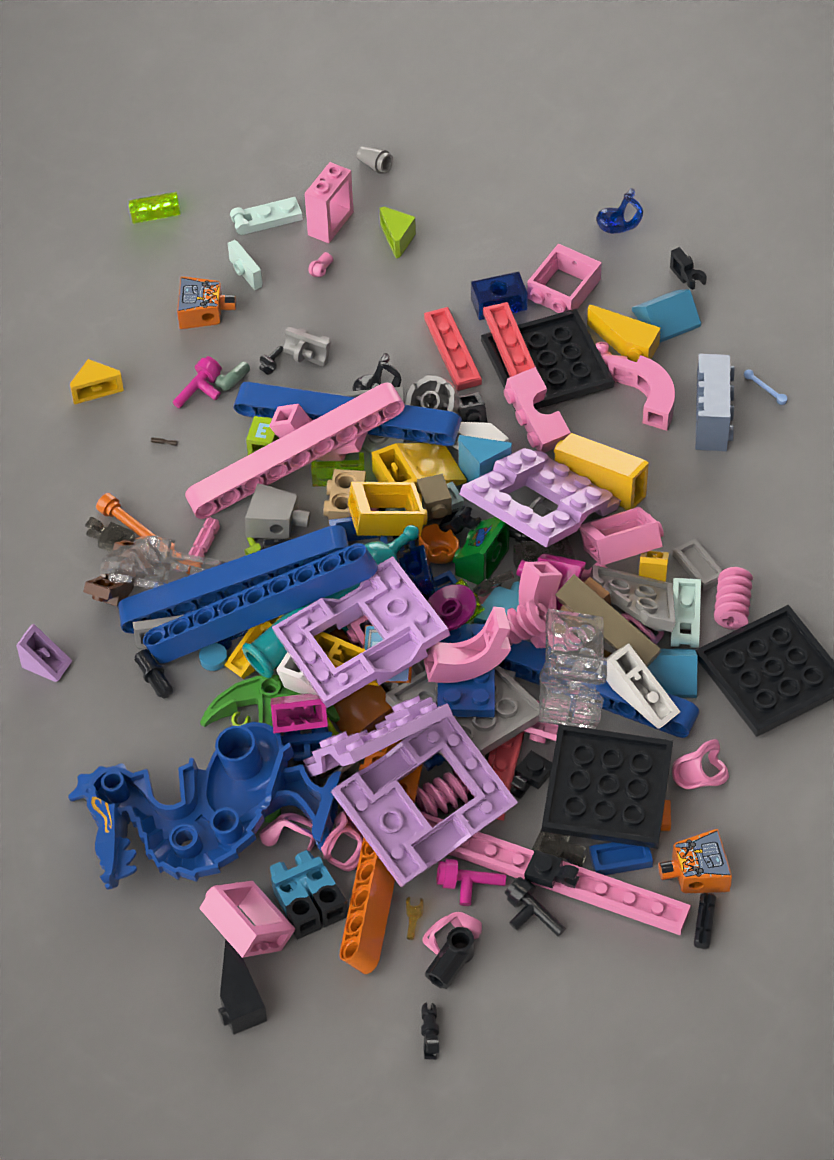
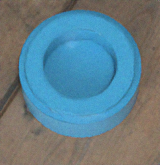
M219 643L201 648L199 652L200 664L209 671L222 669L228 660L225 647Z

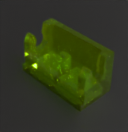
M359 452V460L317 462L316 459L312 461V487L327 486L328 479L332 480L334 469L365 471L364 452Z

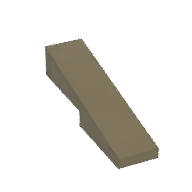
M575 574L555 594L562 605L596 631L616 651L630 644L646 667L662 652L657 645Z

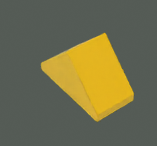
M90 359L85 362L70 383L74 404L124 391L120 370Z
M647 551L641 553L639 576L666 582L669 552Z

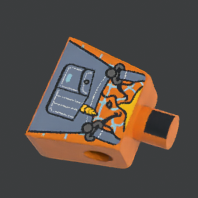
M192 277L180 278L177 310L180 329L218 325L221 321V310H236V295H222L221 283L219 281Z
M718 829L676 842L673 845L672 860L658 863L661 880L678 878L683 893L730 892L732 875Z

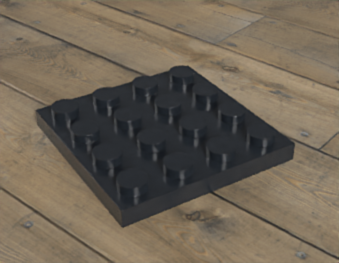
M577 309L518 325L533 363L547 388L544 400L535 403V409L614 387V379ZM492 333L481 335V342L505 389L507 378H510Z
M789 604L695 650L699 663L756 737L834 699V660Z
M559 724L541 832L658 849L673 740Z

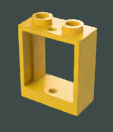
M351 482L348 507L357 536H400L408 525L416 526L419 530V536H421L422 527L427 524V510L422 507V495L417 492L414 482ZM370 508H405L406 511H371Z

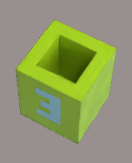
M254 416L246 438L248 455L279 439L269 427L272 418Z

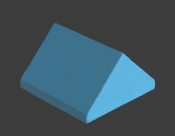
M690 289L675 290L632 307V312L639 321L661 328L659 343L701 327V321Z
M459 435V468L467 479V483L493 471L496 461L512 454L511 442Z
M661 649L662 652L647 667L666 693L680 698H697L698 655L695 649Z

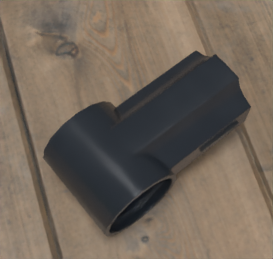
M464 927L452 929L448 933L447 942L425 972V977L440 989H447L464 964L468 963L474 956V936L469 929ZM457 943L467 944L463 949L454 947Z

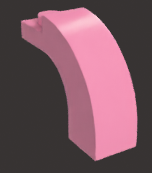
M612 355L608 370L614 381L637 388L647 397L643 408L642 424L667 431L672 421L675 399L674 384L669 374L658 363L640 355L638 361L633 362Z
M300 404L277 407L269 427L280 439L313 420L306 414ZM368 432L316 460L344 462L346 454L360 452Z
M548 561L525 562L519 584V605L523 604L527 608L526 604L530 600L534 601L537 606L539 603H542L547 608L551 618L550 631L546 633L541 632L540 635L535 637L532 636L530 641L536 648H549L550 651L556 654L577 652L580 641L563 626L556 608L555 594L558 591L562 574Z
M493 607L483 629L473 638L458 643L438 642L431 646L427 652L428 657L424 658L428 682H462L481 676L499 665L511 650L508 639L511 632L510 620H507L505 609Z

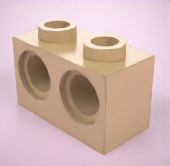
M334 469L332 480L328 479L327 495L330 498L329 501H324L323 515L328 517V523L330 519L351 517L348 507L351 482H366V471Z

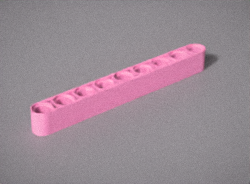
M391 383L380 384L192 485L186 491L185 497L197 518H208L253 494L257 483L268 486L398 416L404 410L405 404Z

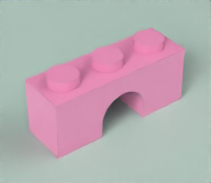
M536 367L507 378L504 396L509 404H513L518 423L521 426L524 425L528 432L527 439L531 447H536L537 451L546 453L553 450L560 440H564L571 432L559 411L545 415L539 413L534 408L535 403L544 400L547 391Z

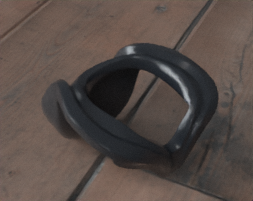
M388 353L383 354L373 375H364L355 380L353 391L371 390L380 385L383 369L394 375L391 384L394 387H400L401 375L395 367L388 364L390 361Z

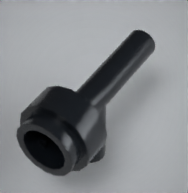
M521 876L514 880L505 891V894L508 896L507 900L515 908L522 904L525 907L509 924L515 930H518L535 914L553 933L560 936L566 928L532 896L536 887L527 878L523 879Z

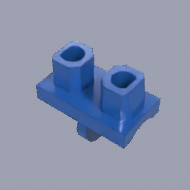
M327 727L313 728L312 733L301 734L300 730L284 732L281 739L284 746L287 743L291 744L294 752V761H303L313 756L312 752L321 748L319 742L331 737L332 732H329Z

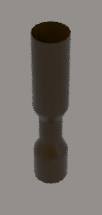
M151 437V442L177 446V440Z

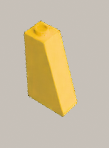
M573 433L556 444L554 453L557 463L568 466L577 475L584 476L599 488L610 491L613 496L621 500L619 506L625 510L635 508L646 497L649 462Z

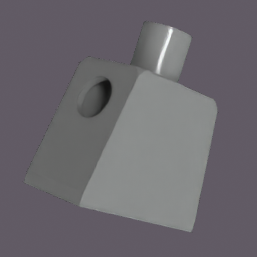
M257 483L245 517V537L288 539L294 525L309 527L311 512L298 510V497L296 494Z

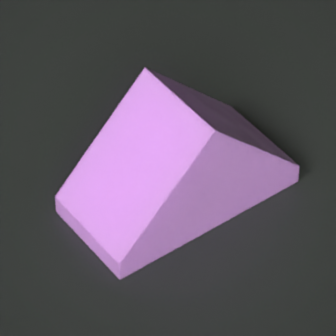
M35 624L28 628L16 645L22 668L54 682L59 681L72 662Z

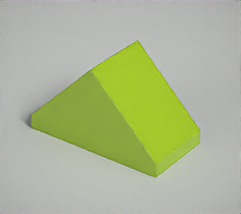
M385 206L380 207V226L395 258H400L416 235L415 217Z

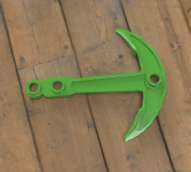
M262 675L235 683L219 694L205 711L200 724L206 727L221 718L232 716L238 712L237 707L256 704L259 710V723H265L273 727L271 698L299 695L300 693L284 688L279 675H273L270 679ZM333 705L326 708L327 717L333 722L340 720ZM281 808L265 817L264 822L271 823L280 816Z

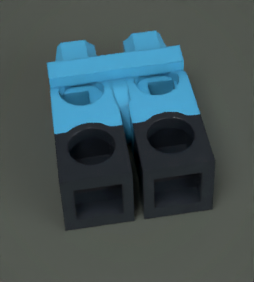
M308 850L294 857L297 865L294 868L288 870L284 862H278L270 866L273 893L289 922L295 927L293 933L297 940L320 930V921L325 928L347 918L348 914L347 901L323 865L320 856L314 858Z

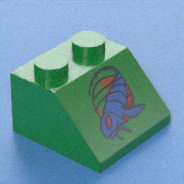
M493 517L480 521L475 530L471 529L467 535L465 545L462 549L459 548L453 557L455 576L484 588L509 551V525L499 518Z

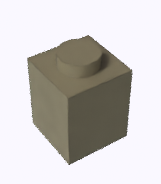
M443 473L417 479V492L422 495V507L427 510V520L451 515V495Z

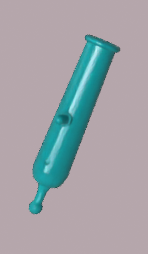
M408 525L404 529L403 534L388 544L381 541H372L364 545L377 565L392 556L397 561V552L409 541L416 540L419 536V530L414 525ZM360 583L324 598L340 599L357 589ZM310 604L284 614L251 644L244 643L242 651L248 662L260 675L268 679L272 678L273 670L280 665L287 653L272 627ZM347 626L342 628L345 634L349 630Z

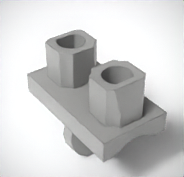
M288 327L285 330L286 341L283 352L293 355L294 361L301 363L303 360H307L321 366L327 364L328 352L331 346L330 338L323 335L321 337L313 336L308 330L303 328L294 329Z

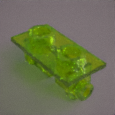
M177 191L128 200L133 224L181 215Z

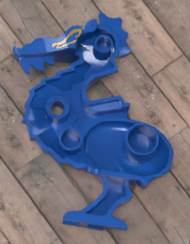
M250 722L241 726L228 727L219 734L215 744L216 750L206 770L198 769L194 758L191 757L188 764L178 768L181 802L177 804L164 805L155 799L148 769L132 773L126 769L123 763L107 768L99 766L91 774L78 775L77 787L68 795L70 801L85 798L87 807L98 826L95 851L98 859L101 860L100 866L105 870L100 878L103 883H107L104 885L107 890L118 887L119 879L128 877L137 871L135 865L128 866L137 855L135 849L126 850L131 843L130 839L127 838L128 824L132 822L134 827H137L139 837L142 843H145L146 855L149 860L153 859L160 873L164 871L177 880L181 876L197 882L200 877L221 873L220 868L238 859V854L256 840L255 833L265 821L264 818L281 807L288 805L298 807L313 825V838L318 849L322 852L321 847L332 831L338 812V802L331 791L339 785L342 772H334L328 778L324 787L317 786L311 782L302 764L288 767L287 762L294 756V752L290 743H287L285 746L283 745L280 733H273V727L268 724ZM191 841L189 845L181 846L184 842Z

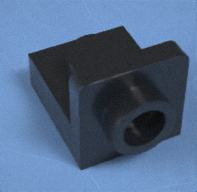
M479 392L459 396L460 406L458 413L462 422L488 423L485 403Z

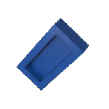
M615 842L589 846L593 870L602 875L653 867V859L649 847Z

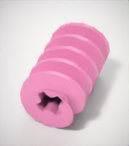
M730 567L724 569L718 576L714 620L720 626L731 630H737L749 622L751 580H753V577L744 568Z
M530 600L526 604L527 608L520 604L517 606V612L513 608L508 609L506 616L507 620H510L511 632L508 636L510 646L518 644L522 640H528L532 636H538L541 632L546 633L550 631L551 618L547 608L542 603H539L537 606L534 601Z
M453 770V775L449 772L444 773L443 780L439 777L434 778L433 785L429 782L424 783L423 790L418 787L416 803L421 812L430 813L432 816L438 817V808L444 814H447L448 803L457 809V799L460 798L466 804L468 803L467 794L470 793L472 795V793L455 770Z

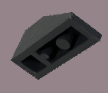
M225 939L220 988L222 1007L217 1010L224 1026L229 1024L234 1035L266 1022L267 1015L265 1005L244 959Z

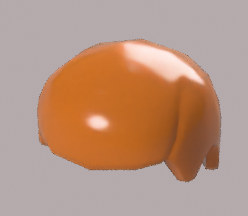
M438 524L424 526L421 536H419V552L425 560L431 563L446 564L451 562L456 551L460 548L459 539L453 535L452 530L443 532Z

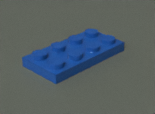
M463 624L459 628L449 631L450 636L440 642L458 643L469 640L476 636L485 624ZM495 668L470 680L455 683H438L437 707L448 703L452 715L455 717H495Z

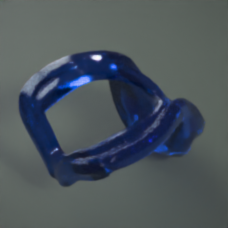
M630 188L624 194V199L619 208H604L598 212L596 221L603 231L614 234L629 231L638 226L643 217V208L633 198L635 196L634 188ZM630 203L637 209V212L629 222H626L624 212L627 204Z

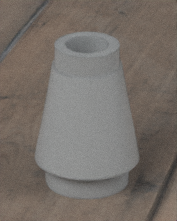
M362 146L357 152V159L377 173H387L393 165V156L387 150Z

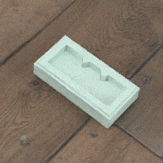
M233 240L229 242V260L233 264L236 273L239 276L242 275L254 290L261 288L262 274L259 266L238 241Z

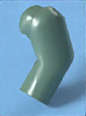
M242 361L226 376L220 374L215 381L216 387L222 388V391L231 390L250 371L249 364Z

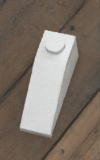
M630 644L618 649L596 666L612 689L657 729L663 727L680 713V710Z

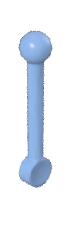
M745 370L744 377L746 379L753 380L777 399L778 404H786L787 396L785 394H778L754 376L752 370Z

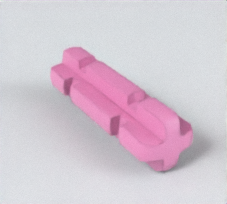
M209 517L204 522V528L200 530L193 544L195 547H192L188 554L191 563H202L205 558L204 554L208 552L215 538L214 535L217 534L220 528L219 520Z

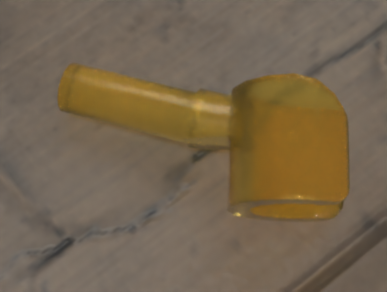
M410 897L406 899V915L409 917L408 940H414L416 922L423 915L424 902L422 898H420L418 906L410 905Z

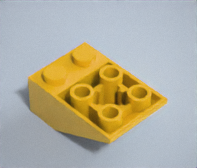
M395 443L371 452L372 472L378 482H414L417 489V479L442 473L446 484L453 481L455 486L467 482L451 453L443 445Z

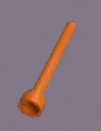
M111 493L104 494L98 500L96 509L104 516L116 517L187 574L192 575L196 572L195 565L121 509L119 500Z

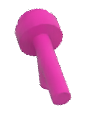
M207 356L198 361L195 365V370L198 374L172 401L177 408H181L198 388L213 400L218 399L221 392L208 383H214L222 371V367L215 359Z
M445 859V861H439L436 884L442 885V888L455 889L456 882L461 881L459 904L461 906H471L473 883L505 886L506 874L458 869V860Z

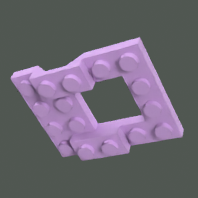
M526 448L496 461L493 471L462 485L459 494L546 548L576 532L589 514L596 512L604 517L617 510L621 502L610 491L599 488L584 476L577 475L568 466L557 463L549 458L546 453ZM523 486H527L557 504L558 508L550 514L541 517L534 513L530 507L514 501L508 494Z
M393 556L378 565V570L373 577L361 582L357 589L342 598H321L272 627L275 635L326 708L376 680L378 685H381L428 657L426 649L450 636L447 626ZM365 615L383 640L335 668L314 636L334 624L338 629H341Z
M419 696L400 702L392 706L394 712L386 715V720L375 725L377 730L368 733L366 729L349 736L345 731L319 742L321 748L313 751V756L303 760L305 771L308 777H312L338 765L343 767L353 764L452 715V711L448 703L437 707L431 697L421 700Z
M453 715L408 736L384 756L368 767L356 772L331 791L401 888L460 847L472 836L518 803ZM441 752L475 798L432 828L399 784V781L415 771L418 766L435 754Z

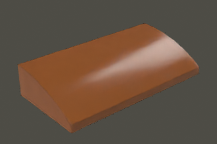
M337 628L329 633L334 637L351 643L342 628ZM365 685L333 704L340 718L335 723L342 733L346 731L348 736L366 729L368 733L377 730L375 725L386 720L385 716L394 711L385 701L386 692L381 685Z

